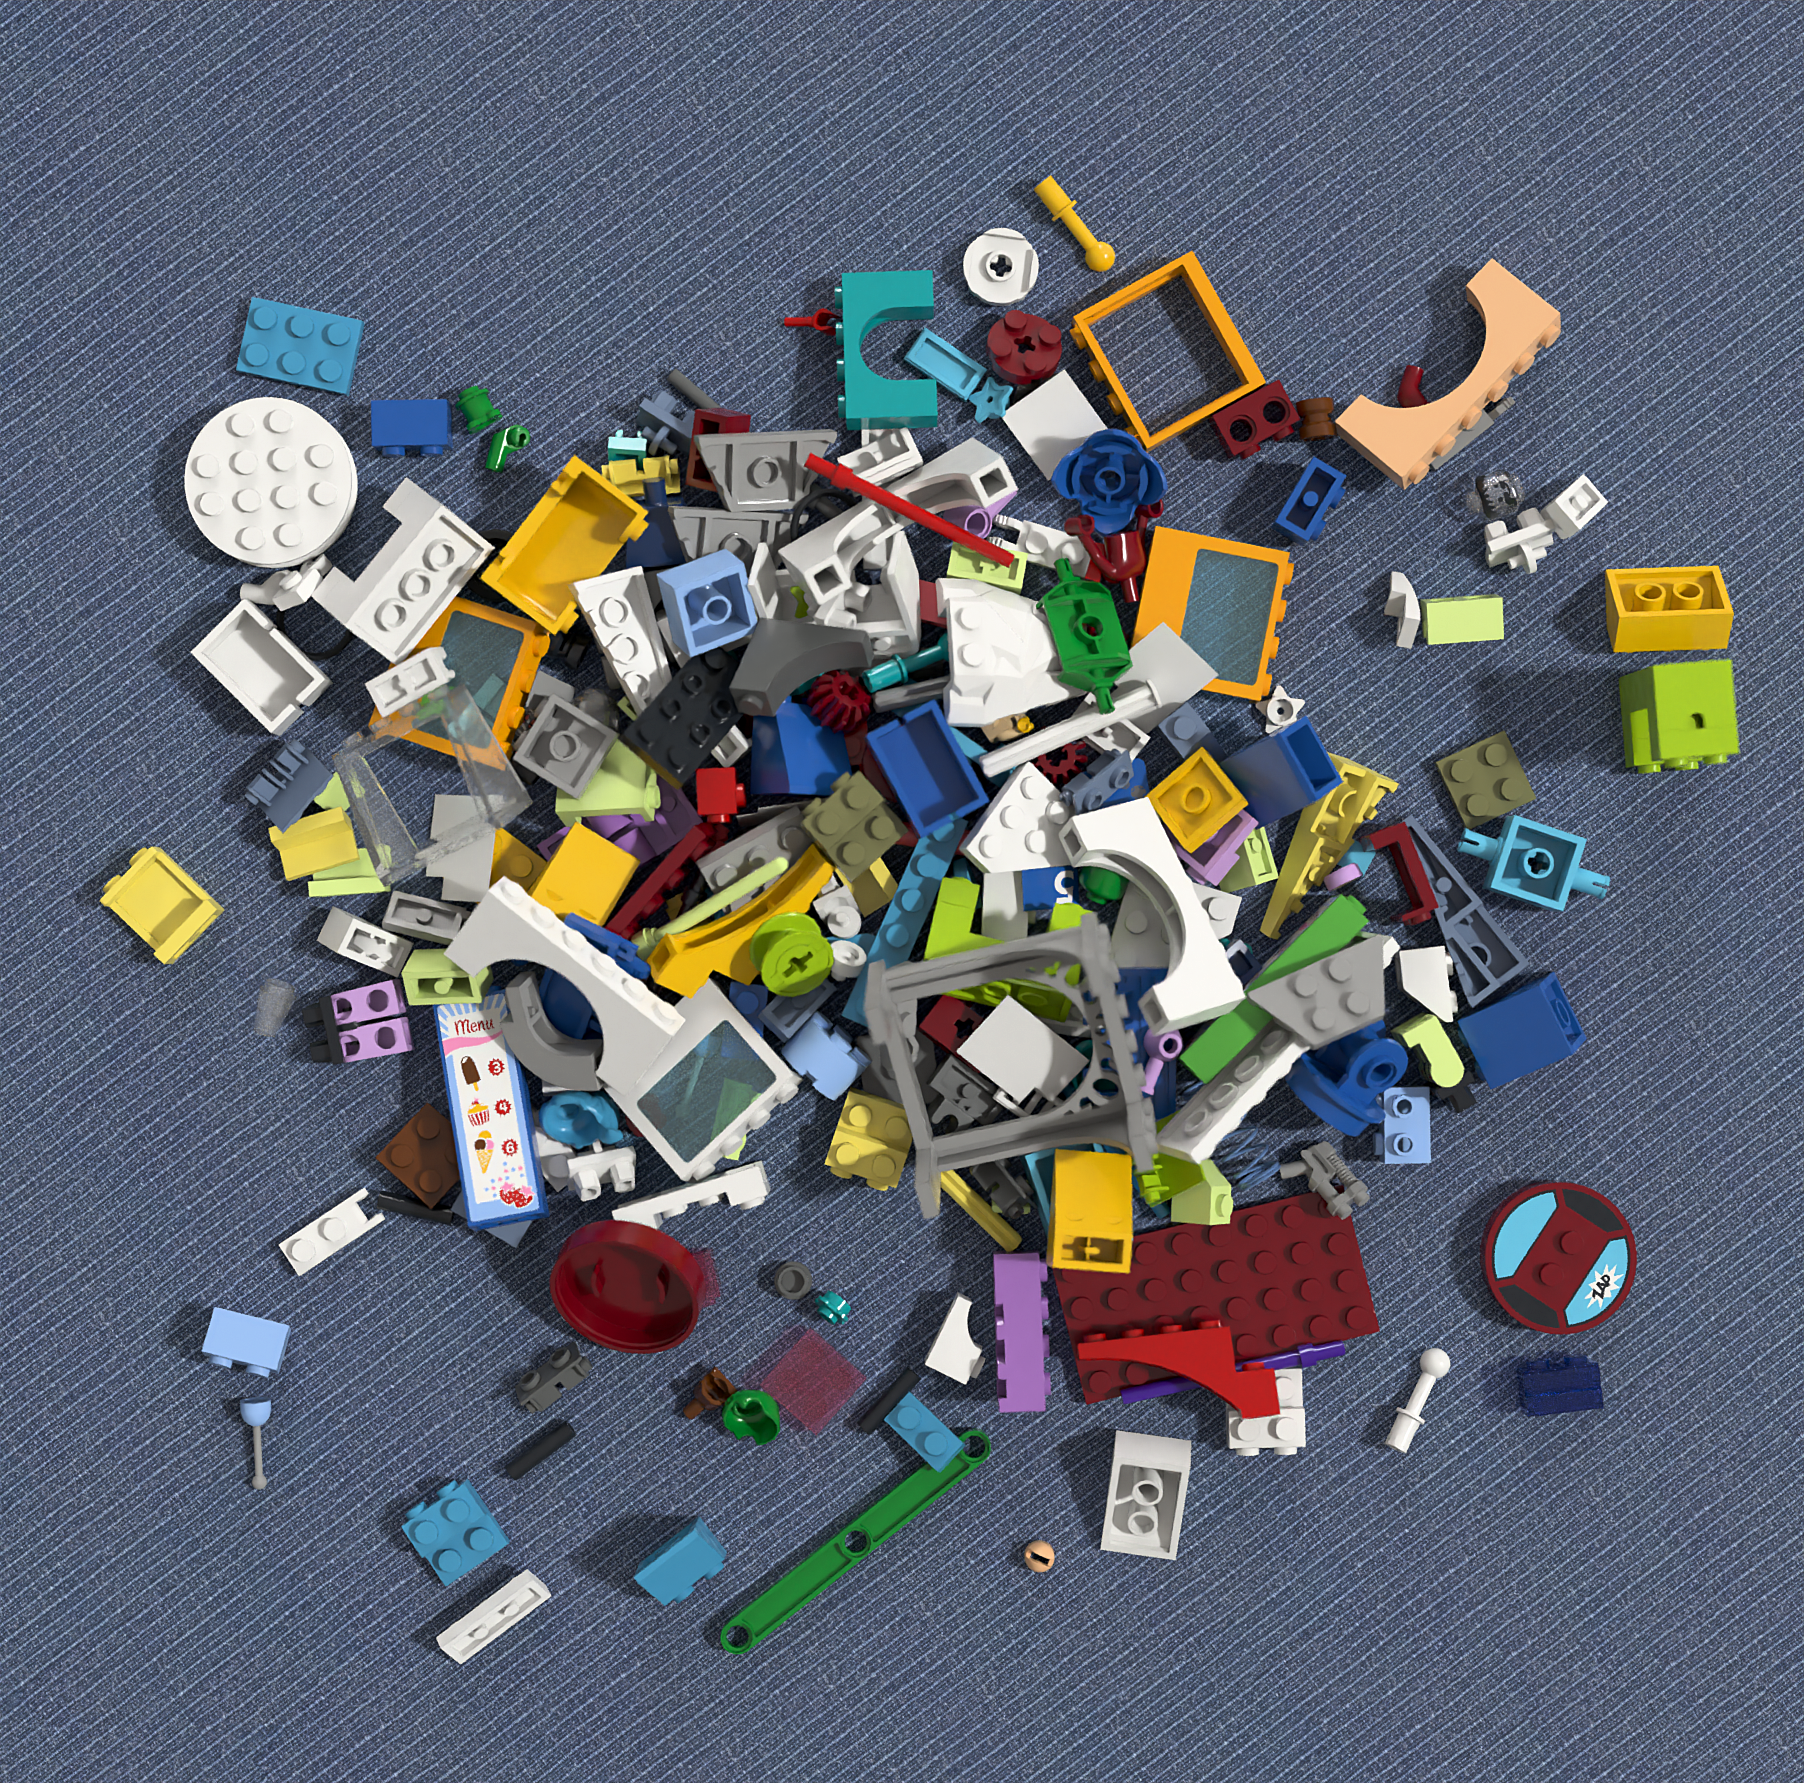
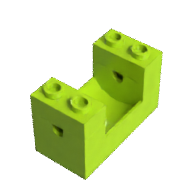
M1731 659L1652 665L1618 678L1626 768L1637 767L1638 774L1661 772L1660 765H1664V768L1675 767V771L1699 769L1698 762L1703 761V765L1727 763L1728 755L1739 753Z
M942 877L923 961L1006 942L970 933L980 885L972 884L971 881L962 877ZM1055 903L1045 933L1080 926L1081 915L1092 913V911L1085 910L1075 903ZM1060 962L1054 963L1055 968L1044 967V970L1049 975L1057 974ZM1075 964L1067 971L1065 981L1068 985L1075 986L1078 984L1081 964ZM1019 978L997 980L939 993L997 1007L1009 995L1034 1016L1063 1023L1066 1021L1073 1002L1065 994L1047 984Z

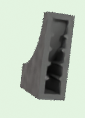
M760 618L730 686L738 712L752 716L764 715L774 717L788 695L811 678L839 668L870 667L874 658V652L868 632L866 630Z

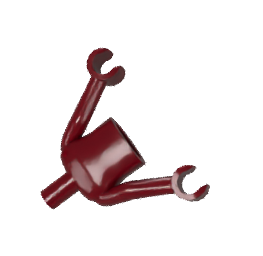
M1161 499L1152 505L1140 504L1136 507L1134 512L1138 518L1136 530L1103 537L1106 557L1090 536L1095 528V521L1091 515L1085 514L1079 517H1071L1064 524L1067 535L1079 538L1097 568L1111 580L1121 582L1124 603L1139 601L1135 577L1141 575L1148 566L1145 551L1146 528L1149 519L1158 518L1162 515L1164 505Z

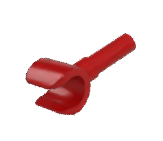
M819 309L814 316L785 317L784 325L785 327L815 328L827 336L836 335V329L826 326L830 319H839L840 317L827 309Z

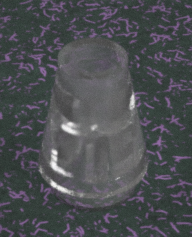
M267 978L265 985L260 986L253 1029L256 1033L267 1037H275L277 1030H279L296 1000L294 996L296 988L293 985L282 980Z

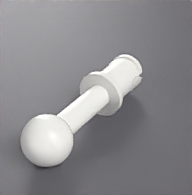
M1438 1348L1428 1349L1422 1354L1420 1359L1422 1374L1406 1408L1397 1407L1396 1412L1398 1416L1384 1443L1401 1453L1406 1454L1416 1430L1420 1424L1423 1425L1425 1422L1419 1415L1436 1378L1443 1377L1450 1369L1449 1356Z

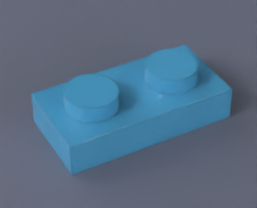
M908 1392L884 1419L939 1473L965 1447V1444L911 1392Z

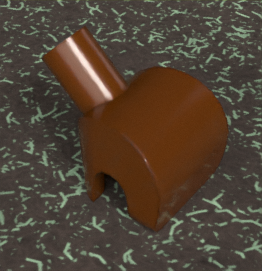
M713 1366L694 1387L693 1394L695 1398L683 1408V1412L689 1419L693 1420L704 1409L708 1411L717 1409L738 1390L717 1367Z

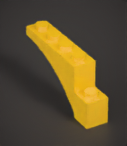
M812 843L800 859L777 882L737 910L711 923L675 935L666 933L645 961L651 968L650 973L655 983L692 999L698 989L705 985L712 970H715L749 986L756 975L761 973L750 960L749 946L754 933L764 922L775 915L786 912L805 914L809 909L810 903L821 888L830 881L836 866L816 844Z

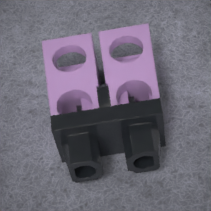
M393 979L319 998L318 1003L303 1008L302 1015L306 1028L324 1025L327 1035L326 1040L310 1043L313 1063L332 1062L333 1065L415 1050L408 1017L368 1025L367 1021L407 1012L400 979Z

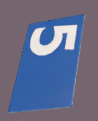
M1062 866L1021 870L1023 912L1053 909L1055 903H1075L1079 905L1078 867Z

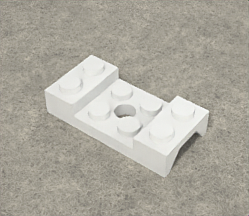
M760 1160L709 1176L701 1182L696 1181L694 1184H683L617 1205L618 1209L611 1212L614 1220L632 1221L658 1229L663 1223L660 1212H662L664 1218L675 1216L685 1212V1209L688 1208L687 1204L699 1201L700 1207L719 1202L724 1197V1192H727L731 1206L740 1204L741 1210L763 1204L764 1196L769 1194L771 1188L763 1162Z

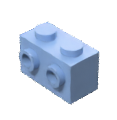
M1424 1085L1392 1086L1386 1091L1378 1093L1375 1100L1386 1113V1117L1379 1123V1132L1373 1133L1374 1155H1379L1380 1162L1384 1164L1431 1163L1429 1087Z
M214 1307L202 1353L210 1357L208 1363L231 1369L232 1363L247 1366L246 1373L268 1378L270 1372L276 1374L280 1372L291 1328L289 1325Z

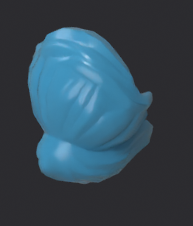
M576 1090L562 1091L542 1104L538 1113L539 1124L546 1134L576 1149L589 1146L598 1139L607 1144L623 1139L622 1132L618 1130L620 1125L618 1107L615 1101L604 1091H595L590 1094Z

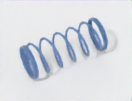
M1197 1082L1182 1093L1184 1100H1190L1204 1086V1083ZM1247 1113L1241 1118V1121L1246 1117ZM1248 1126L1225 1135L1219 1141L1221 1142L1241 1132L1255 1129L1251 1136L1241 1145L1222 1158V1162H1226L1250 1150L1266 1147L1256 1159L1233 1176L1232 1179L1235 1180L1254 1171L1238 1183L1237 1187L1240 1191L1256 1186L1281 1168L1278 1161H1269L1252 1167L1267 1153L1269 1145L1266 1143L1253 1145L1239 1151L1257 1134V1126Z

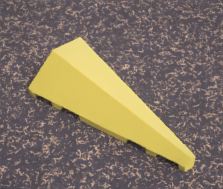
M1327 752L1343 783L1318 801L1303 808L1259 931L1269 938L1278 939L1281 934L1278 930L1291 912L1299 913L1304 906L1301 899L1312 885L1320 886L1324 877L1329 875L1355 842L1352 838L1354 832L1365 818L1372 820L1378 813L1374 808L1386 792L1394 793L1399 783L1348 758Z

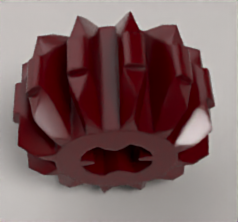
M846 669L841 672L831 670L822 674L820 678L817 677L811 684L806 703L812 708L810 716L818 717L821 720V727L828 725L834 734L842 731L848 735L851 731L858 728L859 725H863L868 719L873 699L867 695L868 689L866 686L858 682L859 676L850 677Z
M1046 726L1041 727L1040 731L1043 730V729H1046L1047 727H1046ZM1080 741L1072 745L1070 742L1061 746L1060 754L1065 752L1066 760H1061L1057 767L1049 764L1052 760L1047 761L1045 754L1036 757V762H1032V764L1036 768L1039 767L1044 776L1046 774L1050 775L1049 782L1054 787L1057 785V776L1061 777L1062 783L1065 785L1071 781L1067 771L1071 772L1074 776H1077L1080 772L1083 773L1080 768L1073 764L1074 762L1081 764L1088 762L1087 756L1076 755L1075 751L1086 747L1085 741Z

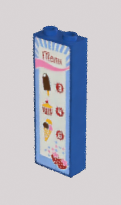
M490 986L482 1003L433 1005L468 1227L473 1231L550 1217L525 1066L510 1049L500 1026V1022L511 1012L505 1002L506 990H502L501 986Z

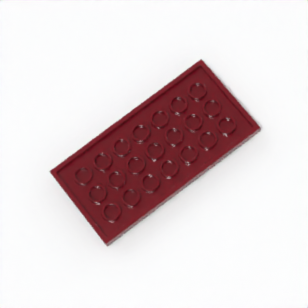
M1342 1183L1332 1185L1339 1194L1345 1192ZM1308 1191L1232 1210L1229 1224L1203 1225L1180 1223L1132 1235L1129 1273L1052 1267L1086 1405L1120 1397L1121 1389L1179 1377V1375L1156 1367L1132 1362L1110 1360L1078 1361L1076 1346L1077 1344L1084 1343V1336L1106 1334L1107 1340L1122 1339L1121 1332L1144 1329L1145 1336L1160 1334V1327L1182 1325L1184 1332L1198 1330L1197 1323L1220 1320L1221 1327L1230 1326L1234 1361L1237 1364L1297 1350L1296 1346L1312 1343L1313 1346L1380 1332L1351 1214L1343 1220L1338 1215L1332 1216L1326 1209L1328 1203L1318 1192Z

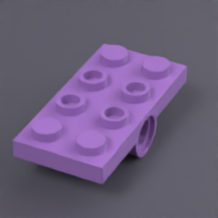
M657 774V786L660 790L661 801L660 807L655 808L654 821L646 822L640 814L587 816L581 818V825L641 860L636 871L678 844L694 825L703 823V820L681 787L677 791L659 774ZM565 826L537 845L547 862L571 827Z

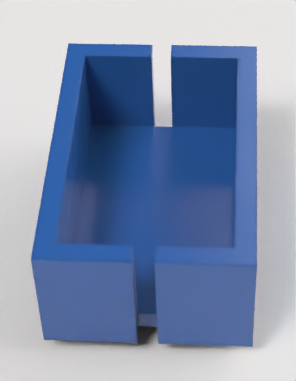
M935 699L903 715L900 718L903 726L900 727L896 719L863 738L917 839H921L951 823L952 820L948 814L951 813L954 819H958L990 802Z

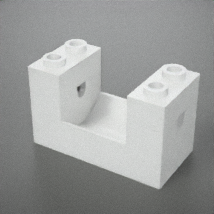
M407 477L383 505V508L401 521L402 524L363 573L354 582L334 566L311 595L345 627L396 666L404 661L494 549L490 543Z

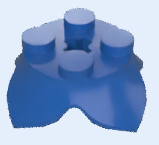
M1118 429L1101 430L1087 437L1082 445L1068 452L1060 460L1051 477L1052 485L1058 494L1066 499H1076L1080 503L1081 514H1088L1094 518V531L1103 537L1115 534L1123 529L1132 520L1138 505H1152L1158 502L1168 490L1167 479L1160 464L1143 449L1142 444L1133 435ZM1106 471H1115V478H1106Z

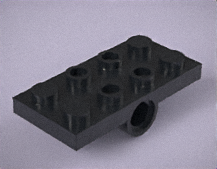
M720 646L691 657L622 734L619 741L678 791L744 715V713L738 712L730 689L740 663Z

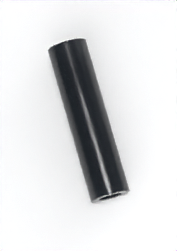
M381 1190L377 1202V1209L451 1226L455 1214L451 1210V1206L437 1203L431 1210L417 1198Z
M907 1366L857 1421V1424L867 1434L871 1435L908 1392L921 1380L919 1375Z
M565 1420L505 1466L507 1472L517 1481L576 1437V1431Z

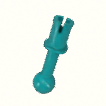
M948 632L940 637L936 646L901 659L898 654H894L891 656V660L863 671L862 678L868 691L872 693L899 681L904 684L908 682V673L944 659L950 662Z

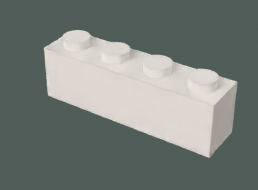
M1021 870L983 873V907L981 911L980 936L1006 942L1027 938L1028 923L1035 924L1036 910L1023 912Z

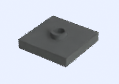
M916 1030L913 1036L919 1044L917 1059L913 1064L924 1103L927 1104L932 1103L935 1097L940 1095L926 1084L936 1069L934 1045L931 1040ZM871 1034L856 1036L857 1046L872 1060V1063L861 1073L863 1091L903 1104L894 1071H887L880 1062V1044L874 1045Z

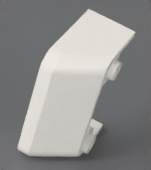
M897 531L890 562L886 563L881 571L880 580L882 584L866 585L872 591V602L867 611L862 612L850 607L847 612L856 615L857 624L855 629L868 632L874 652L873 660L891 659V656L894 654H898L900 658H907L917 653L921 641L919 573L905 532ZM758 543L747 586L759 617L817 624L814 621V617L809 615L800 619L795 618L794 614L798 603L790 592V587L797 585L787 569L776 570L766 543Z

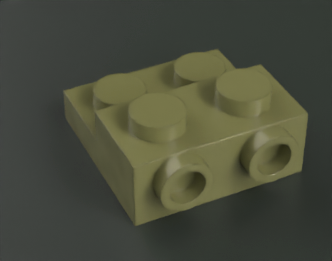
M859 771L853 777L846 772L830 786L834 794L824 803L818 797L801 812L806 819L799 825L850 882H853L909 831L883 802L885 799Z

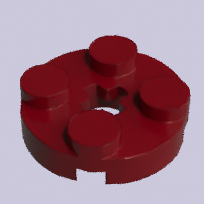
M1011 310L1007 312L1005 318L998 320L990 329L985 348L986 356H989L992 362L991 367L995 373L1009 382L1025 385L1031 384V380L1043 377V381L1049 378L1059 365L1062 353L1061 331L1055 325H1051L1038 316L1024 314L1020 310ZM1018 344L1028 345L1033 351L1027 350L1022 354L1018 352Z

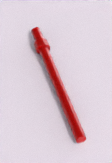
M809 453L804 463V467L830 479L829 484L841 490H844L846 487L1006 568L1010 567L1015 557V554L852 474L853 469L841 463L836 466L812 453Z

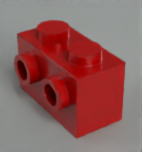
M735 767L696 769L698 815L702 818H707V823L711 825L732 824V817L740 816V808H747L746 785L739 783L738 770Z

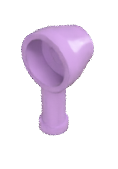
M1150 1029L1146 1032L1144 1049L1150 1058L1144 1070L1147 1086L1141 1087L1143 1092L1153 1095L1155 1091L1153 1088L1164 1062L1174 1060L1181 1053L1183 1038L1178 1030L1158 1036H1153ZM1171 1038L1173 1046L1169 1051H1165L1163 1044L1165 1040Z

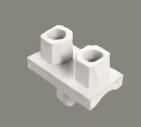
M1534 507L1521 512L1517 516V524L1520 530L1509 534L1503 521H1496L1486 525L1484 529L1487 546L1485 559L1489 568L1508 562L1510 569L1523 566L1527 574L1536 572V560L1546 557L1545 547L1553 545L1552 532L1555 531V526L1552 520L1544 521L1541 514Z
M855 570L852 571L850 576V582L853 586L821 605H818L806 593L804 594V600L809 606L807 614L814 617L817 625L855 629L857 624L856 615L847 612L850 607L864 612L867 611L872 602L871 588L856 582Z
M832 874L830 881L818 892L819 899L813 901V904L825 926L834 936L839 939H849L859 932L861 928L860 914L862 913L847 885L840 888Z
M598 1139L595 1143L589 1145V1151L577 1153V1158L567 1160L568 1177L566 1182L569 1191L576 1190L582 1201L596 1199L601 1195L600 1184L608 1182L613 1183L615 1192L633 1191L635 1189L636 1170L634 1147L629 1146L615 1149V1146L602 1148Z

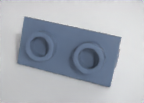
M1115 748L1111 751L1105 750L1101 756L1086 767L1087 772L1093 778L1090 779L1080 772L1062 787V793L1059 794L1060 800L1066 806L1074 804L1077 816L1096 811L1108 797L1118 789L1123 788L1134 776L1128 750H1125L1122 754Z

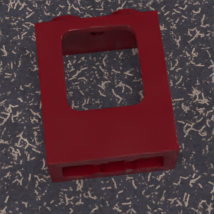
M1396 823L1360 837L1359 841L1364 852L1388 845L1412 905V908L1390 916L1391 921H1403L1404 926H1412L1432 918L1430 911L1439 908L1406 823Z

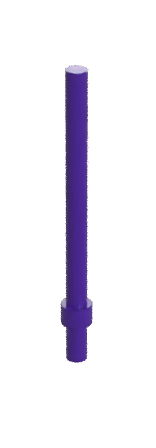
M1342 1340L1317 1346L1308 1343L1296 1346L1297 1350L1237 1363L1235 1368L1236 1372H1242V1364L1264 1362L1265 1369L1274 1368L1275 1371L1298 1365L1301 1368L1317 1365V1361L1345 1355V1348ZM1179 1376L1121 1389L1120 1393L1123 1405L1196 1389L1201 1386Z

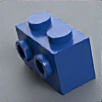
M1313 457L1307 464L1270 528L1302 547L1309 539L1315 542L1327 523L1321 518L1328 506L1335 509L1346 491L1340 487L1346 475L1318 458Z

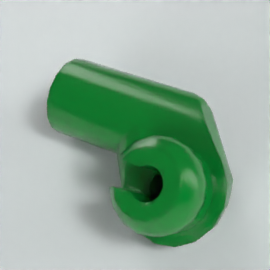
M512 425L493 435L484 468L493 472L503 473L507 455L527 446L530 442V432L521 425Z

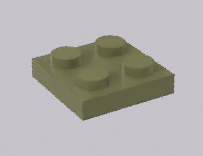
M1505 730L1434 762L1464 829L1470 830L1536 799Z

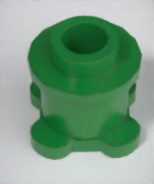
M477 385L461 392L458 395L460 401L455 405L456 410H461L467 420L466 428L470 435L503 418L500 410L494 409L489 400V390L487 388L480 390Z

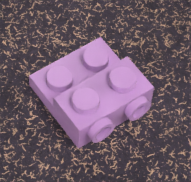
M1242 809L1193 853H1189L1184 849L1165 822L1162 824V827L1169 841L1175 846L1179 861L1183 859L1190 865L1186 872L1202 885L1208 880L1217 886L1240 858L1235 851L1259 822Z

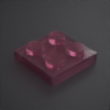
M810 1326L763 1379L760 1386L817 1435L863 1384L867 1376Z

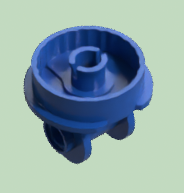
M1380 1020L1315 1050L1310 1048L1303 1052L1291 1064V1070L1284 1078L1299 1099L1321 1119L1347 1135L1359 1136L1370 1123L1379 1124L1386 1117V1113L1378 1105L1375 1097L1378 1093L1386 1091L1400 1080L1407 1068L1408 1057L1401 1044L1393 1039L1385 1038L1386 1026L1383 1020Z

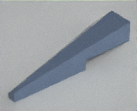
M1410 815L1402 822H1405L1438 903L1439 908L1433 910L1468 1004L1473 1008L1521 973L1530 963L1482 906L1483 902L1415 818Z

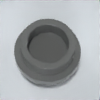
M790 1261L779 1267L775 1274L774 1284L781 1296L796 1300L804 1297L809 1292L812 1285V1275L804 1264Z

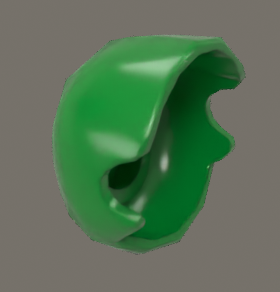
M746 1389L735 1392L726 1400L722 1408L723 1424L725 1428L734 1433L737 1440H740L743 1436H750L758 1446L775 1440L780 1432V1415L778 1404L770 1394L761 1390Z

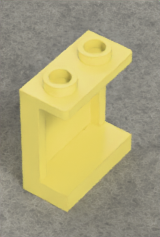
M152 846L149 849L144 847L131 858L129 864L132 867L122 877L118 874L105 885L103 891L106 894L99 901L105 907H110L143 938L155 950L154 955L163 964H173L217 919L224 909L160 847Z

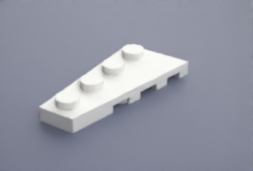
M642 566L568 585L637 716L646 709L672 680Z

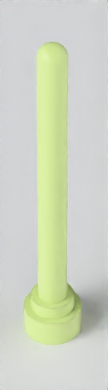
M778 857L659 929L644 928L632 935L631 942L639 946L636 954L643 961H646L666 933L675 935L684 932L783 873L788 868L787 860L783 857Z

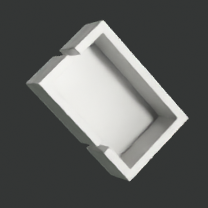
M244 598L191 653L272 734L280 736L304 712L299 706L301 704L310 706L333 682L283 632L277 630V626L253 602Z

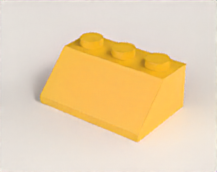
M1719 566L1606 569V621L1613 652L1633 653L1642 651L1668 652L1673 650L1727 649L1734 612Z

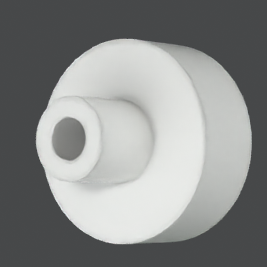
M845 940L832 943L831 947L833 948L834 963L831 968L832 977L843 981L846 977L858 976L867 959L862 948Z

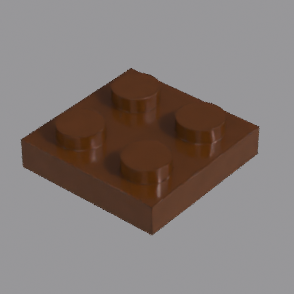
M428 1102L375 1157L376 1161L431 1210L460 1180L452 1124Z

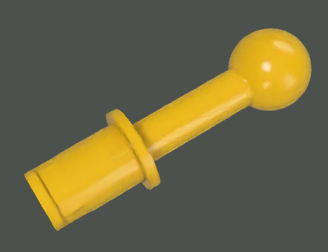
M1050 175L1033 190L1053 214L1052 221L1054 222L1060 217L1086 250L1085 260L1088 267L1096 272L1107 271L1115 261L1113 248L1109 244L1098 242L1072 209L1077 203L1076 200L1071 202Z

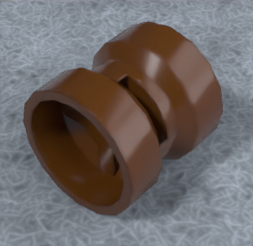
M1312 398L1296 403V412L1299 417L1304 419L1301 421L1302 426L1298 429L1301 442L1322 441L1337 437L1336 424L1332 422L1331 417H1328L1334 411L1333 398Z

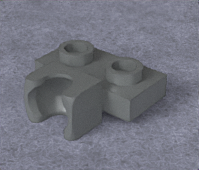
M950 1053L945 1055L926 1082L928 1086L940 1094L935 1097L927 1108L929 1121L937 1124L944 1116L949 1114L950 1123L945 1130L946 1134L968 1130L974 1120L982 1126L991 1125L1004 1107L992 1098L998 1089Z

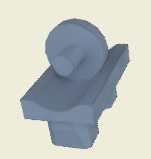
M663 390L651 400L645 398L638 408L640 411L635 423L644 428L641 436L652 442L648 453L653 457H656L661 449L672 456L679 450L689 457L695 411L689 410L682 421L676 418L671 413L676 408L677 402L674 397Z

